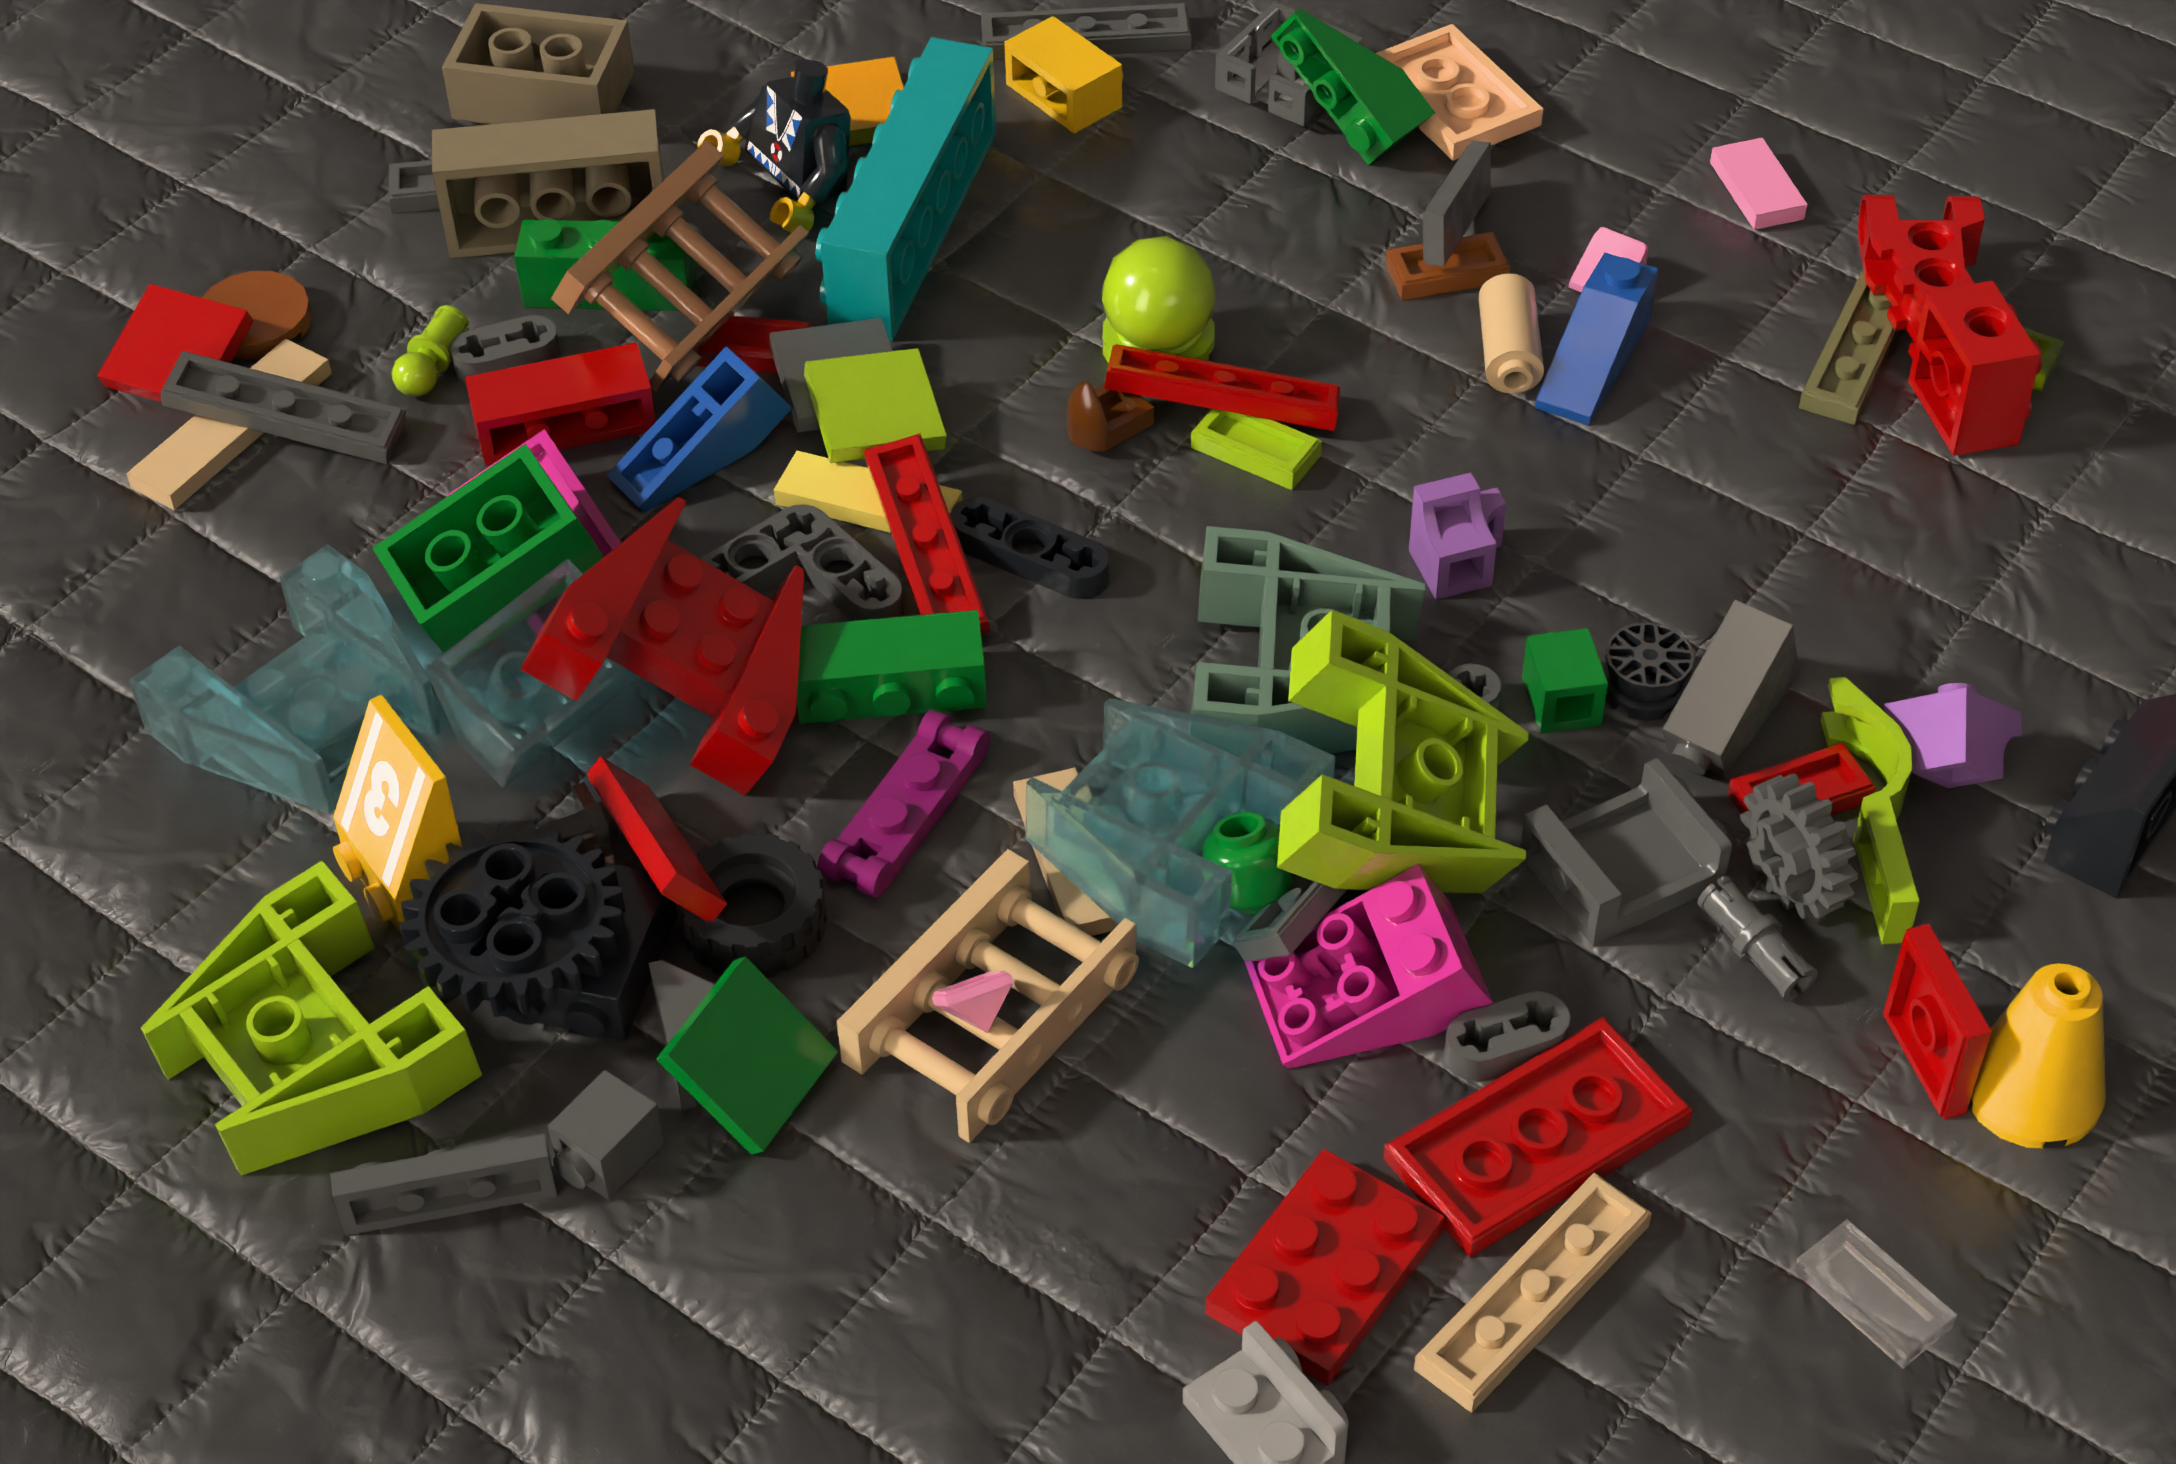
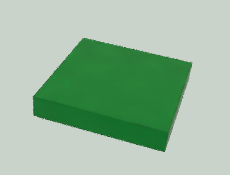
M744 956L730 964L656 1060L753 1155L764 1152L838 1051L757 967Z

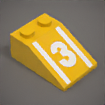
M381 694L369 700L333 818L340 844L333 847V852L347 879L352 882L360 878L366 886L363 892L377 920L382 924L391 920L401 934L399 924L405 922L401 903L402 901L413 899L410 881L412 879L429 880L425 862L428 859L446 864L449 861L446 849L447 844L452 843L462 849L463 847L446 776Z

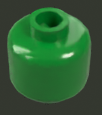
M1254 812L1231 814L1221 819L1215 825L1213 831L1205 839L1202 847V856L1211 890L1217 902L1226 908L1254 915L1262 907L1279 900L1292 889L1295 874L1277 868L1280 825Z

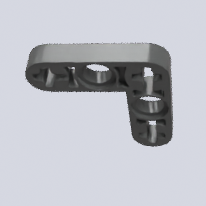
M803 504L783 509L700 558L759 593H763L785 580L797 565L804 569V578L851 621L902 617L904 612L902 585L897 576L815 506ZM750 556H760L769 560L768 563L757 569H747L738 565L740 561ZM836 560L848 561L854 565L850 570L843 573H831L823 569L826 564ZM863 585H865V593L870 597L865 600Z

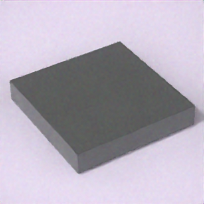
M881 318L770 333L769 348L787 403L792 407L790 412L796 431L804 432L820 429L804 377L805 361L893 351Z

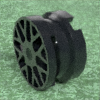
M1646 622L1631 624L1619 629L1609 639L1605 653L1606 663L1603 671L1608 682L1605 700L1613 709L1621 706L1630 711L1629 718L1644 721L1663 719L1665 712L1674 709L1690 681L1695 658L1691 644L1681 633L1666 625Z

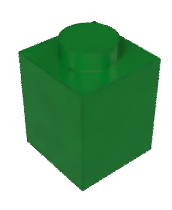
M1589 629L1553 631L1546 634L1527 636L1522 681L1540 734L1602 726L1608 682Z

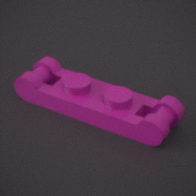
M934 709L929 710L921 720L915 738L838 839L833 838L824 846L817 863V870L820 869L821 875L836 882L841 881L843 878L857 883V891L876 899L880 898L983 761L990 745V732L974 725H968L964 729L952 724L951 716ZM942 747L954 751L949 759L937 755ZM863 854V855L868 856L869 858H868V859H864V858H862V857H860V856Z

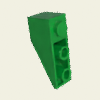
M1300 8L1271 35V38L1280 48L1283 57L1292 64L1313 92L1316 101L1326 109L1345 134L1350 146L1360 154L1367 165L1403 141L1435 114L1434 110L1403 69Z

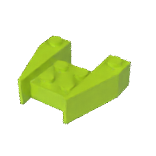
M1331 610L1292 647L1288 701L1357 727L1355 782L1353 786L1322 774L1281 810L1277 868L1334 889L1371 890L1419 864L1442 892H1485L1526 859V850L1495 839L1497 766L1528 741L1529 732L1390 632L1338 611Z
M320 861L264 896L141 1027L163 1074L168 1080L202 1058H205L242 1105L241 1108L215 1124L241 1176L423 1115L482 1076L466 1030L429 986L369 1024L332 980V975L375 949L357 901L323 861Z

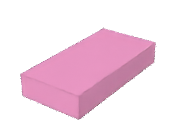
M1763 137L1712 148L1711 165L1754 230L1805 219L1808 204Z

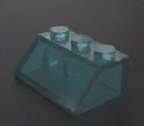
M566 559L429 664L426 669L430 682L459 743L503 789L640 679V676L606 658L582 695L575 701L520 670L551 612L569 585L583 575L569 559Z

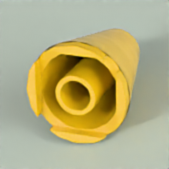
M2060 963L2050 964L2035 972L1990 1028L1992 1033L1971 1097L1973 1102L1971 1111L1978 1122L1999 1138L2026 1148L2043 1149L2045 1142L2066 1139V1145L2080 1141L2096 1126L2106 1099L2103 995L2101 987L2092 975L2079 967Z

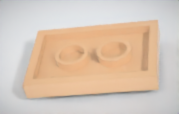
M1453 24L1376 53L1403 69L1434 110L1435 114L1424 122L1419 129L1452 161L1460 158L1471 141L1491 142V145H1494L1542 125L1543 108Z

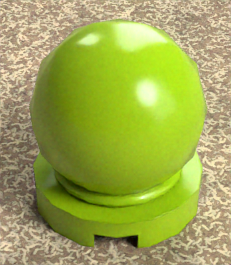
M1168 236L1134 241L1113 258L1103 283L1102 302L1106 318L1103 321L1102 340L1103 356L1109 364L1112 346L1116 344L1209 361V355L1215 343V323L1211 318L1215 305V283L1204 257L1193 247Z

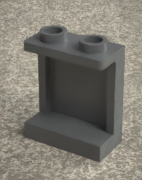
M1655 758L1644 764L1642 781L1637 788L1564 821H1560L1547 804L1526 813L1520 848L1526 850L1524 863L1592 946H1595L1700 897L1701 893L1711 883L1714 884L1716 889L1719 888L1717 879L1727 874L1732 844L1725 827L1718 820L1711 819L1693 799L1685 781L1679 776H1673L1658 758Z

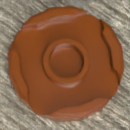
M248 271L229 276L210 287L202 296V298L245 309L254 320L233 358L235 360L262 359L284 339L291 340L299 332L302 338L310 328L312 311L305 288L294 278L274 271Z

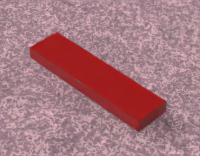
M1118 344L1112 346L1104 389L1330 431L1335 430L1341 387L1335 384Z
M921 433L863 450L867 467L919 615L978 610L981 635L989 633L990 626Z
M600 756L587 772L588 779L661 894L705 921L710 920L713 922L728 903L651 788Z

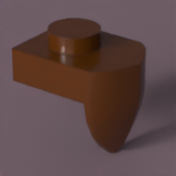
M1088 380L1081 382L1074 387L1067 403V432L1069 439L1073 445L1095 452L1107 451L1154 425V406L1141 395L1104 389L1105 383L1094 389Z

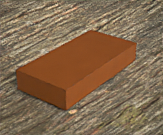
M1493 232L1462 237L1445 266L1425 264V260H1423V244L1386 250L1385 265L1401 300L1479 288L1486 281L1497 275L1510 274V266Z

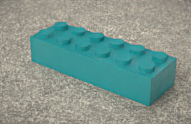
M931 37L920 58L915 57L912 60L907 83L903 90L895 92L890 114L886 122L877 125L873 136L872 148L866 158L861 157L858 160L851 187L848 192H842L839 195L835 216L828 228L823 227L817 238L815 254L817 261L822 262L824 275L820 286V302L827 307L828 325L881 318L889 341L893 342L997 135L993 48Z

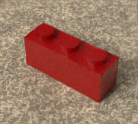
M637 342L465 377L473 420L485 466L494 464L544 429L557 448L564 450L646 433L656 422L651 386Z

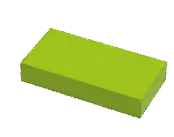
M1211 409L1191 432V448L1290 490L1296 487L1322 454V440L1271 419Z

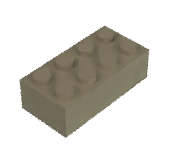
M655 109L432 130V173L450 259L515 253L523 220L621 221L665 180Z

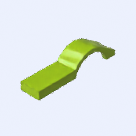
M1846 677L1830 678L1828 689L1835 711L1822 712L1820 719L1827 746L1843 742L1851 753L1870 763L1885 783V787L1881 791L1863 797L1853 841L1881 944L1902 943L1906 929L1913 927L1920 902L1896 821L1902 810L1912 772L1911 745L1899 724Z

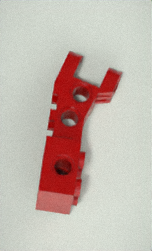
M1864 194L1859 209L1858 241L1865 282L1873 295H1886L1892 307H1888L1887 318L1894 330L1906 329L1914 343H1910L1908 350L1913 359L1908 382L1951 454L1957 456L2019 445L2025 420L2031 415V393L2035 376L2040 373L2042 368V353L2036 340L2030 339L2019 322L2014 306L2010 302H2006L1993 281L1974 283L1965 269L1976 264L1985 217L1980 197L1948 196L1945 203L1943 220H1899L1894 195Z

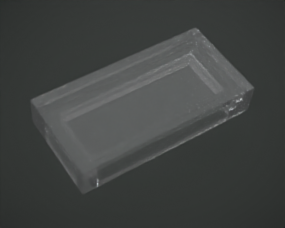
M1848 1219L1797 1258L1794 1272L1902 1369L1953 1328L1957 1314Z

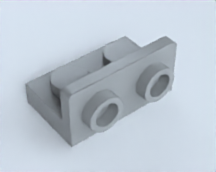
M1257 1321L1243 1329L1242 1350L1183 1387V1404L1234 1464L1345 1463L1349 1421L1342 1405L1328 1390L1318 1391L1302 1373L1300 1361L1291 1346L1281 1337L1272 1339Z

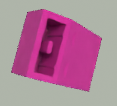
M1419 864L1327 913L1291 955L1245 962L1282 1064L1287 1069L1432 1037L1446 1030L1451 1021L1462 1013L1493 1004L1449 899Z

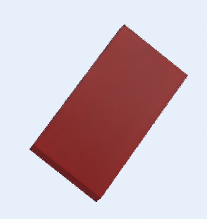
M1602 1017L1385 1144L1383 1159L1422 1204L1445 1216L1443 1228L1469 1257H1472L1571 1197L1593 1173L1602 1178L1688 1126L1693 1110L1616 1029Z

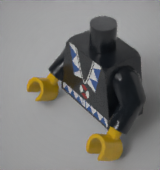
M815 60L798 61L793 77L772 80L764 84L757 98L731 121L734 127L726 134L711 129L705 131L698 140V148L708 140L724 155L718 164L722 167L732 166L737 162L741 152L739 143L744 139L746 140L745 152L798 200L796 202L786 197L780 198L775 202L770 212V220L782 226L784 230L790 233L800 224L809 232L814 223V214L811 210L814 205L821 206L828 197L840 195L842 192H846L847 173L850 167L849 138L851 116L848 108L825 89L828 68L823 63Z

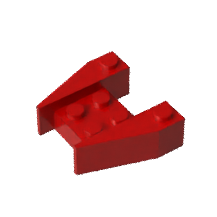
M678 497L569 585L544 623L520 670L577 701L601 668L605 659L612 660L712 717L691 760L690 766L746 796L774 762L796 714L804 569L796 565L771 599L667 540L687 502Z

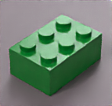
M526 443L372 547L420 626L452 664H455L569 586L605 557Z

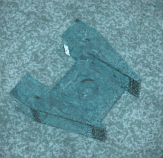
M327 544L279 577L292 626L304 636L303 639L234 687L180 645L129 679V683L145 731L183 762L329 814L336 809L329 779L350 765L369 700L382 694L404 724L413 719L434 736L442 730L430 680L370 577L365 571Z
M1109 698L1104 703L1103 750L1063 791L1033 777L1026 782L1025 839L1118 925L1124 918L1136 924L1137 942L1186 966L1194 968L1229 928L1233 871L1198 855L1202 851L1207 836L1221 819L1239 812L1259 813L1264 818L1280 825L1281 810L1322 774L1331 778L1334 777L1336 756L1280 731Z

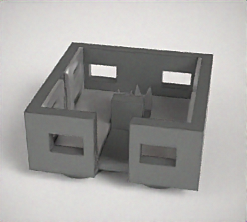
M1274 1L1216 54L1215 89L1249 104L1258 102L1268 104V112L1304 127L1324 107L1316 101L1311 89L1292 64L1286 61L1280 48L1271 38V35L1296 11ZM1326 23L1363 46V37Z

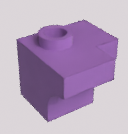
M1471 472L1414 486L1409 552L1435 600L1491 587L1493 584L1496 548L1502 546L1506 502L1497 487L1480 491V487Z
M1966 683L1944 684L1938 687V693L1884 704V712L1899 724L1911 745V773L1946 788L2003 779L2004 750L2009 740L2022 737V713L1978 693L1976 686Z

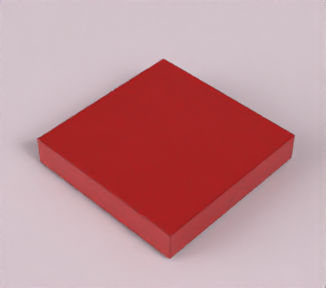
M149 284L97 377L104 387L162 403L160 392L182 351L231 363L254 320L245 309Z
M1930 924L1906 929L1883 1016L1939 1116H1942L1943 1120L1966 1114L1992 1031Z

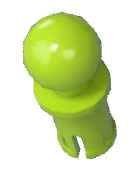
M440 306L435 311L434 317L422 334L415 335L410 339L407 345L408 353L403 354L395 361L391 372L392 380L397 390L406 396L420 397L426 395L434 388L438 378L437 373L444 372L450 365V345L453 339L469 330V327H467L469 320L464 313L453 306Z

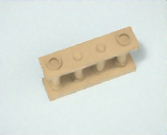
M1007 849L837 1020L841 1062L861 1075L880 1057H887L889 1055H893L956 1095L958 1134L960 1138L970 1143L987 1124L995 1125L1005 1116L1012 1104L1014 1095L1113 989L1119 991L1130 982L1139 963V957L1136 955V924L1124 918L1102 942L1032 901L1029 861ZM1019 924L1083 963L1062 985H1059L991 943L1007 926L1013 927ZM977 966L985 972L1005 971L1010 973L1013 980L1011 988L1038 1003L1041 1007L1019 1030L996 1016L988 1033H985L936 1007L931 996L935 995L934 991L950 986L966 968L973 969ZM935 1010L999 1051L975 1075L906 1030L924 1012L930 1013Z

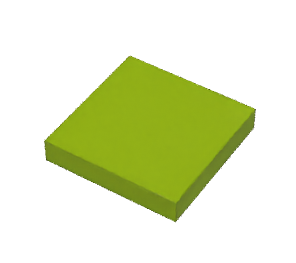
M918 348L805 361L804 377L830 463L865 459L863 450L920 433L927 451L945 449L947 435Z

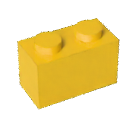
M1051 16L1004 41L1006 84L1075 134L1122 108V64L1056 17Z

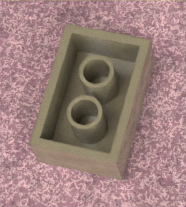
M475 3L442 66L451 118L473 121L480 124H500L616 113L635 72L628 20Z

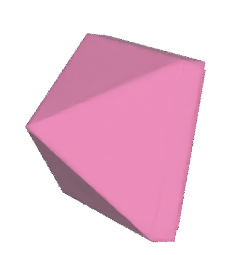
M989 971L934 991L935 995L931 997L936 1007L988 1033L1013 985L1011 974L1005 971Z

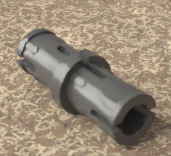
M1723 876L1717 879V884L1722 888L1721 892L1711 883L1701 893L1697 904L1733 941V952L1741 961L1747 962L1751 960L1779 991L1780 996L1784 1000L1789 1001L1798 996V993L1793 988L1794 985L1804 993L1816 980L1818 971L1813 965H1809L1781 934L1782 924L1771 914L1763 915L1736 886L1735 881L1730 876Z

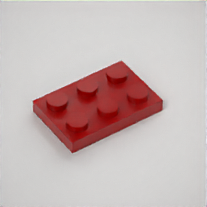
M1323 1148L1207 1296L1205 1314L1240 1335H1243L1245 1327L1257 1321L1272 1339L1281 1337L1291 1346L1300 1361L1303 1372L1329 1386L1442 1234L1445 1216Z

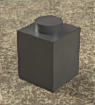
M606 1070L588 1085L548 1125L555 1156L553 1164L558 1173L574 1187L583 1189L585 1186H588L607 1200H610L665 1144L658 1104Z

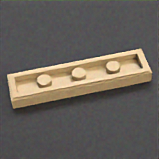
M287 339L280 342L251 367V369L316 386L320 385L332 374L327 358ZM195 415L126 473L130 487L176 510L264 432Z
M1593 1173L1415 1356L1414 1370L1469 1412L1473 1413L1649 1227L1652 1213Z

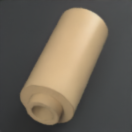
M1497 275L1483 284L1478 297L1486 379L1494 389L1500 392L1522 393L1534 388L1541 381L1544 374L1535 288L1527 278L1521 275Z

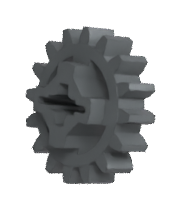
M1793 773L1784 778L1782 775L1776 776L1753 787L1754 792L1746 795L1743 799L1749 811L1740 814V820L1750 829L1751 835L1744 837L1743 841L1748 847V853L1754 870H1763L1767 876V891L1769 893L1774 891L1781 895L1782 907L1786 910L1796 906L1800 918L1803 919L1812 915L1817 919L1845 906L1844 901L1854 896L1849 883L1858 880V873L1848 864V858L1855 856L1856 853L1855 849L1850 846L1845 823L1841 821L1834 822L1830 815L1832 802L1829 798L1823 801L1816 798L1815 784L1810 781L1801 785L1797 774Z

